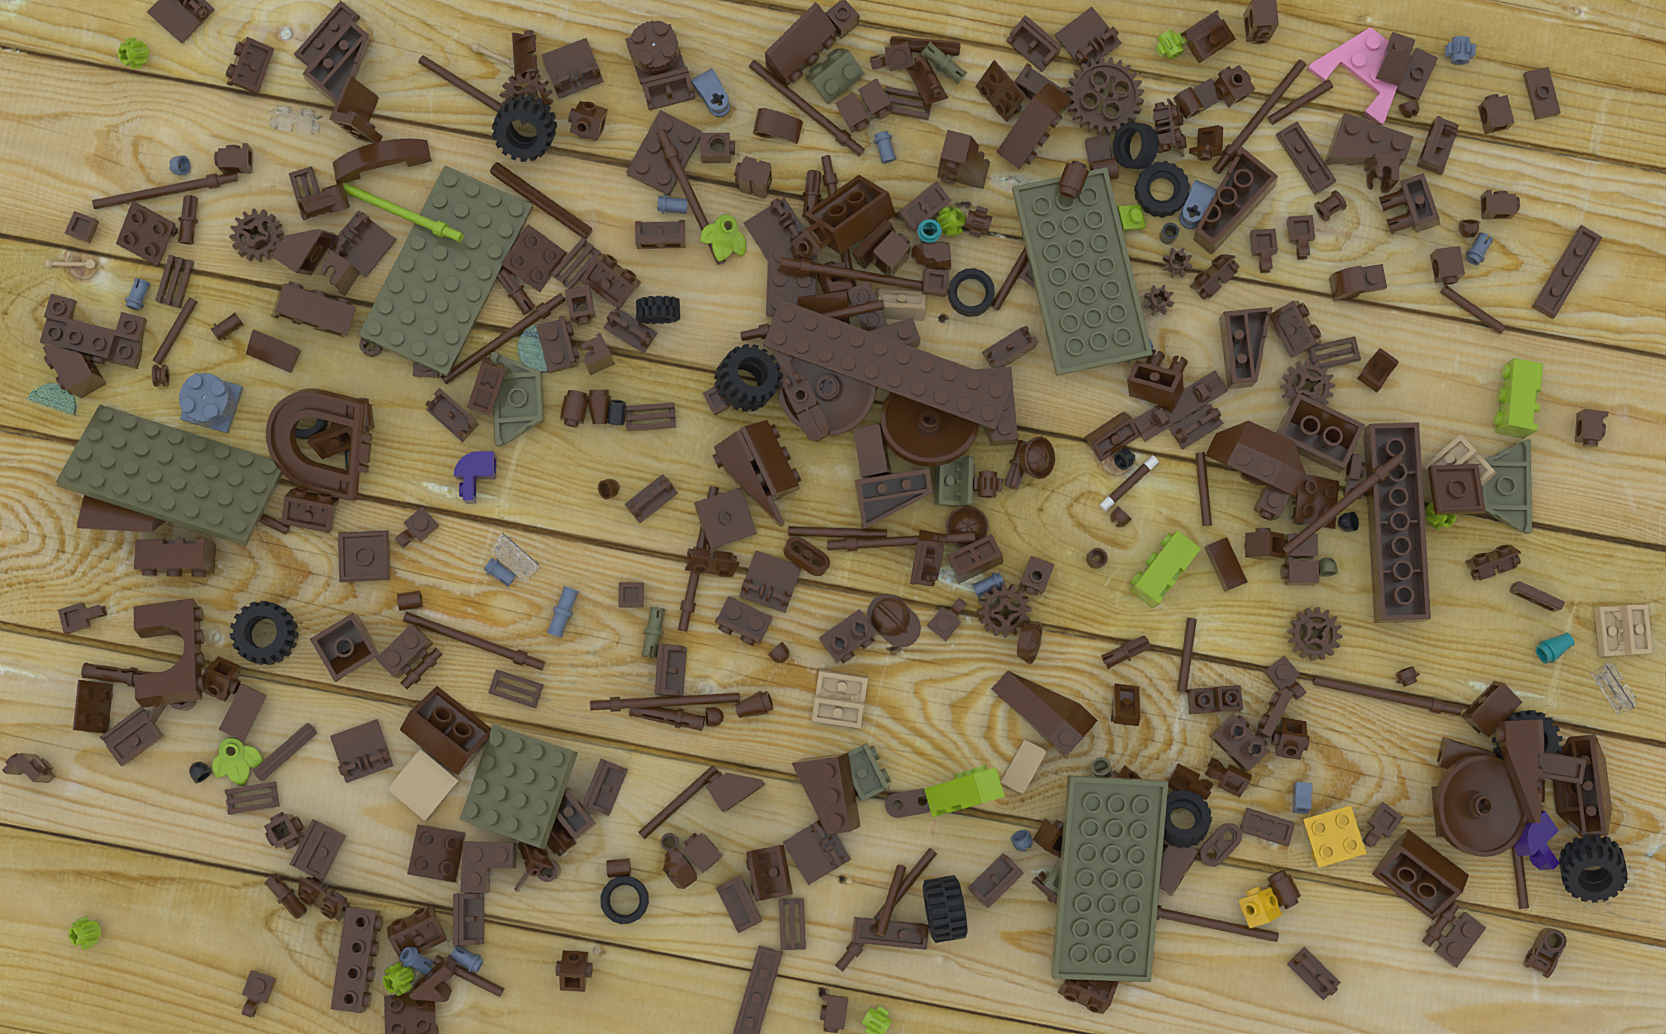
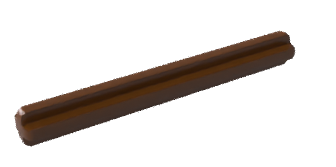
M498 162L491 167L490 172L494 177L584 239L591 235L593 230L589 225Z

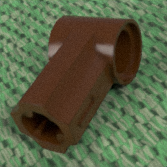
M343 183L323 188L321 192L298 199V208L304 219L327 212H338L350 207Z

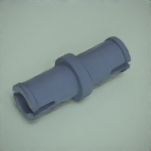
M566 586L563 587L564 589L557 607L554 606L553 608L555 613L547 630V633L560 638L563 636L568 618L572 617L573 613L571 610L579 591Z

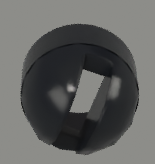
M1126 448L1116 452L1113 457L1116 466L1121 470L1128 469L1135 462V454H1132L1131 450Z
M1355 512L1342 514L1338 519L1339 528L1344 532L1357 531L1359 528L1357 514Z
M195 762L189 768L190 777L196 784L206 780L212 773L208 765L203 762Z

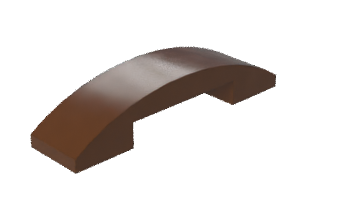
M412 138L392 139L368 144L352 150L333 162L336 183L340 184L361 179L360 172L405 161L408 167L432 162L428 141Z

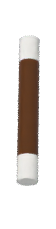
M1152 455L1099 506L1105 512L1111 508L1159 463L1157 458Z

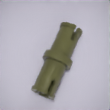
M931 41L921 51L922 55L937 66L936 69L939 72L942 70L956 84L967 74L966 71L951 60L952 57L949 54L945 55Z
M650 607L647 628H644L643 632L646 635L641 656L657 658L660 637H663L664 633L661 630L666 609Z

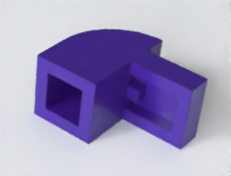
M494 451L471 452L458 461L454 469V477L456 479H463V482L459 483V496L463 497V501L466 504H476L477 479H496L497 455Z
M1541 811V823L1527 822L1521 837L1514 844V848L1518 856H1529L1531 863L1539 870H1554L1560 862L1546 843L1559 830L1546 811Z

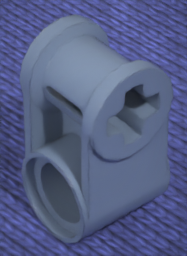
M712 68L691 79L695 90L713 116L724 117L729 113L730 103L728 95ZM719 100V102L722 103V105L718 106V104H715V102Z
M1195 180L1179 216V221L1184 228L1194 229L1198 226L1217 189ZM1190 212L1195 214L1193 218L1189 217Z

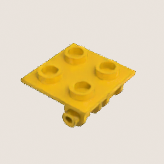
M1351 805L1303 819L1313 850L1311 851V856L1314 861L1316 860L1318 868L1366 854Z

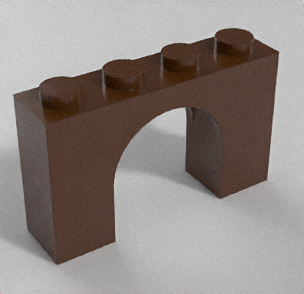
M193 598L133 606L134 630L141 639L175 635L184 640L183 655L175 666L163 672L135 675V700L142 708L202 700V690L206 689L205 678L202 675V667H205V657L203 652H201V644H204V633L200 629V621L204 620L202 607L198 606Z

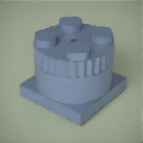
M195 373L185 381L180 389L179 404L183 410L180 419L229 434L244 387L223 381L210 373Z

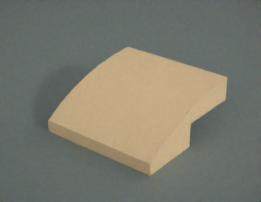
M1462 434L1423 466L1428 471L1430 465L1478 464L1481 486L1497 474Z
M1648 604L1594 608L1599 657L1653 654Z
M819 669L812 722L861 729L868 676Z
M421 748L387 790L426 821L440 803L447 798L460 779L426 750Z

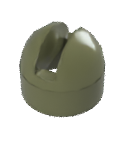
M1325 557L1319 561V576L1328 577L1338 573L1337 564L1332 558Z
M1103 757L1096 758L1091 764L1092 774L1095 777H1109L1111 773L1110 761Z

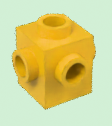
M1260 886L1245 891L1247 896L1238 900L1249 928L1269 923L1282 916L1278 900L1271 887L1262 890Z

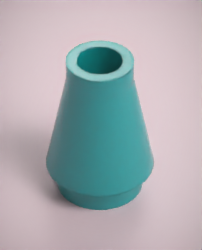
M927 219L919 224L917 232L921 243H934L940 238L942 229L937 221Z
M1566 632L1560 636L1540 641L1539 645L1535 648L1536 654L1543 663H1554L1570 647L1574 646V639Z

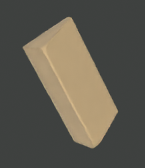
M878 289L877 301L882 299L884 301L885 309L882 310L885 319L905 320L913 317L915 321L925 320L926 294H922V291Z
M1024 739L1003 776L1001 784L1023 795L1047 751Z

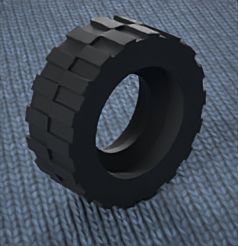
M1158 161L1142 170L1136 181L1134 191L1136 193L1135 200L1138 201V205H1141L1145 213H1149L1153 217L1160 216V218H1165V216L1174 215L1176 211L1178 212L1187 200L1186 198L1189 196L1188 190L1190 188L1188 177L1184 174L1182 168L1177 167L1174 163H1168V161ZM1158 178L1169 180L1174 187L1172 197L1165 201L1155 199L1150 192L1151 183Z
M1174 790L1167 795L1163 841L1168 842L1167 844L1175 845L1178 848H1190L1203 841L1212 822V812L1208 807V803L1200 795L1184 790ZM1178 808L1187 809L1194 815L1195 824L1189 829H1179L1172 823L1171 813Z

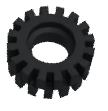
M648 296V298L642 297L636 300V321L640 323L669 324L680 320L679 298L673 296Z

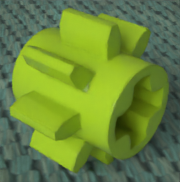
M1169 30L1157 38L1159 43L1155 49L1160 58L1166 56L1168 60H1172L1184 52L1183 46H1185L1186 40L1184 36L1180 35L1181 32L1176 34L1173 30Z
M136 37L125 39V43L120 44L118 57L125 66L130 65L131 69L141 68L143 63H147L149 50L142 40L137 41Z
M946 206L938 211L940 216L936 218V221L940 224L943 235L947 234V237L951 235L955 237L963 232L961 227L965 225L966 219L960 209L954 208V206L950 208Z
M1433 501L1426 508V521L1437 530H1440L1442 526L1448 528L1456 521L1457 514L1435 515Z
M88 916L76 919V922L72 923L73 927L69 929V939L74 946L81 945L82 950L94 947V944L98 943L97 939L101 937V928L97 921H89Z
M398 962L384 970L386 976L383 977V985L389 993L396 992V995L400 996L413 989L410 983L414 981L415 977L410 967L401 966V963Z
M881 1006L877 1010L870 1007L861 1023L867 1027L864 1032L867 1034H885L892 1022V1019L887 1017L889 1011Z

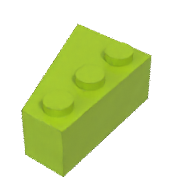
M1513 358L1503 366L1501 376L1504 378V384L1499 389L1497 396L1500 406L1499 411L1495 412L1493 425H1496L1495 433L1524 439L1538 431V424L1533 423L1534 411L1539 412L1540 404L1536 403L1538 392L1541 391L1542 363Z
M1178 530L1173 535L1170 533L1166 535L1160 543L1163 546L1158 554L1153 552L1145 562L1148 565L1143 573L1138 571L1130 581L1133 586L1129 591L1152 609L1160 604L1163 596L1173 587L1178 577L1201 550L1200 547Z
M986 765L954 774V780L924 788L932 818L1005 797L997 768L987 770Z

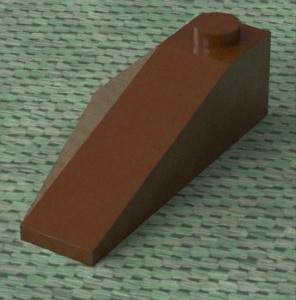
M1007 671L991 688L993 692L1063 757L1067 756L1098 721L1080 703L1010 671Z

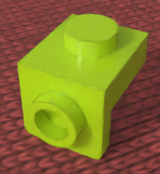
M1140 204L1117 207L1123 232L1141 231L1146 228Z

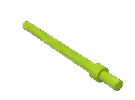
M345 182L343 183L346 194L430 229L437 236L442 238L446 236L458 242H461L464 238V233L450 228L447 223L440 220L433 221Z

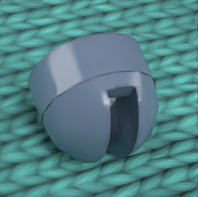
M175 156L169 161V170L173 174L187 175L189 173L191 164L186 156Z
M1020 830L1011 837V841L1018 851L1025 852L1027 847H1032L1033 840L1028 830Z

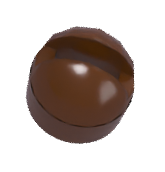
M1417 99L1398 105L1400 112L1406 118H1411L1412 115L1417 116L1420 110Z
M1472 219L1461 220L1459 224L1461 235L1465 238H1469V236L1471 238L1475 237L1478 234L1480 222Z
M605 479L598 484L599 494L606 500L614 498L620 490L618 482L614 479Z
M1119 506L1113 510L1110 516L1111 523L1116 518L1119 520L1116 525L1119 528L1125 527L1132 520Z
M1101 548L1092 549L1086 556L1087 564L1093 569L1103 567L1108 560L1106 552ZM1099 556L1100 560L1096 562L1092 560V558Z
M781 642L767 655L773 661L782 663L788 659L789 649Z
M706 707V726L717 727L723 722L724 715L719 708Z

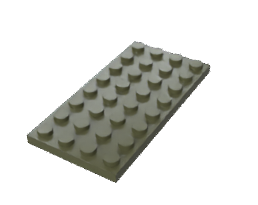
M444 166L419 215L433 221L440 220L447 223L450 228L464 233L463 240L458 242L446 236L442 238L433 234L432 230L415 223L358 336L449 377L497 281V275L504 267L501 263L517 241L533 209V205L448 166Z
M1107 167L1089 171L1082 193L1078 194L1077 199L1067 198L1058 193V184L1061 177L1013 186L1012 193L1056 376L1151 357L1153 355Z
M99 404L56 482L58 487L247 546L283 473L277 468L273 459Z
M1068 775L1051 977L1053 979L1151 982L1168 782L1166 780Z

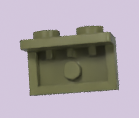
M837 48L830 52L827 56L828 59L822 64L819 63L809 70L810 74L805 77L807 82L813 84L826 103L831 102L865 74L851 52L843 48Z
M973 456L960 457L949 464L935 466L934 505L951 507L972 505L974 498L973 475L975 473Z
M865 743L848 752L853 784L861 801L889 788L887 783L891 782L885 768L880 770L876 762L880 757L874 745L869 747Z

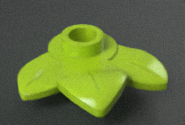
M723 214L715 220V223L706 225L702 230L700 241L706 244L712 243L713 253L717 261L726 259L732 252L739 256L745 254L746 239L738 230V223L733 216ZM725 222L729 223V225H730V229H729V230H726V229H725V227H724V223H725Z
M229 737L224 739L219 745V755L213 760L212 770L216 778L227 774L232 782L238 785H245L249 777V768L257 767L263 762V758L255 747L243 745L238 738ZM227 747H234L236 749V753L229 754L227 752Z

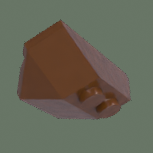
M1249 420L1216 433L1205 455L1296 497L1306 476L1293 440Z
M1595 734L1568 737L1562 747V751L1557 754L1584 758L1587 761L1582 784L1552 779L1556 812L1581 837L1585 834H1589V836H1594V834H1600V836L1608 835L1612 804L1606 758Z

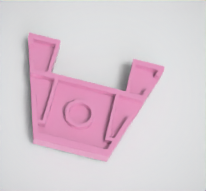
M1370 27L1311 63L1307 70L1319 80L1325 82L1335 68L1341 65L1378 94L1363 114L1376 124L1382 125L1385 122L1397 86L1376 79L1388 40Z

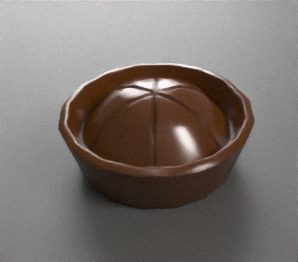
M1039 436L1023 444L1019 454V463L1022 470L1037 479H1044L1050 475L1055 464V451L1047 438Z
M958 507L947 518V534L975 532L976 541L986 537L988 534V519L976 507ZM963 542L954 544H956L959 547H965L973 542Z
M1026 623L1019 635L1017 657L1030 665L1035 661L1040 649L1042 638L1041 623Z

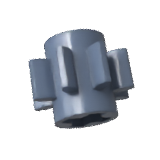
M1455 36L1452 38V42H1448V45H1445V57H1450L1451 63L1455 65L1468 64L1469 59H1473V56L1476 55V44H1471L1470 38L1467 36Z

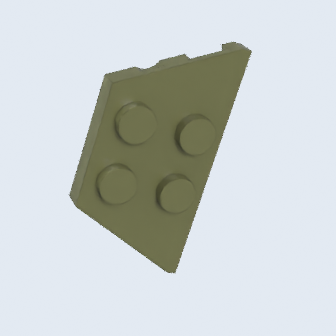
M491 352V362L495 364L501 362L505 365L504 369H506L494 403L495 446L502 447L545 421L543 378L541 371L498 353Z
M1527 439L1485 459L1497 474L1482 486L1485 504L1484 513L1525 534H1531V439Z

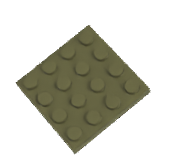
M493 724L460 820L545 849L578 752Z

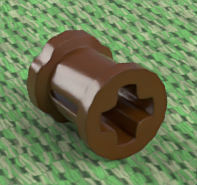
M1336 190L1331 192V196L1324 201H1318L1314 204L1317 214L1325 222L1330 220L1331 215L1339 210H1345L1347 207L1346 201Z

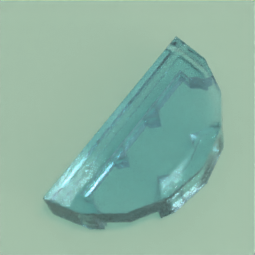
M533 325L527 328L520 336L517 344L518 355L524 365L539 370L542 373H547L548 370L537 326Z
M46 383V385H42L36 390L34 389L27 398L29 401L76 416L77 404L73 394L70 395L66 389L62 390L56 383Z

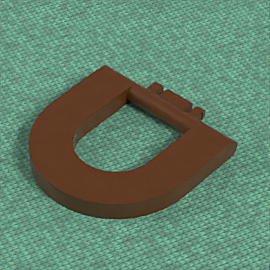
M315 388L298 390L283 398L271 411L266 426L268 450L277 468L290 481L305 489L346 500H357L360 472H369V465L366 464L370 462L371 443L364 442L372 441V434L364 432L367 402L362 399ZM315 417L352 427L348 470L315 462L301 452L296 442L295 431L297 424L302 418Z

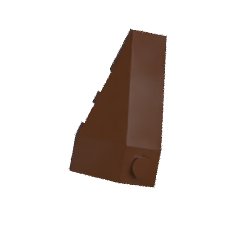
M738 430L714 446L716 453L712 456L718 468L723 466L725 472L781 527L784 525L781 514L772 495L766 488L767 486L762 474L755 466L753 455L741 431Z
M1543 720L1498 722L1499 727H1496L1495 730L1496 741L1499 742L1501 753L1528 823H1541L1542 791L1540 787H1537V783L1543 777V768L1538 762L1539 754H1544Z

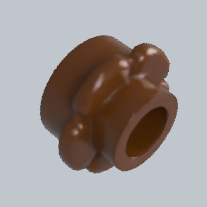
M1414 666L1402 669L1395 673L1398 679L1396 683H1402L1404 687L1417 682L1416 677L1420 673L1416 672Z

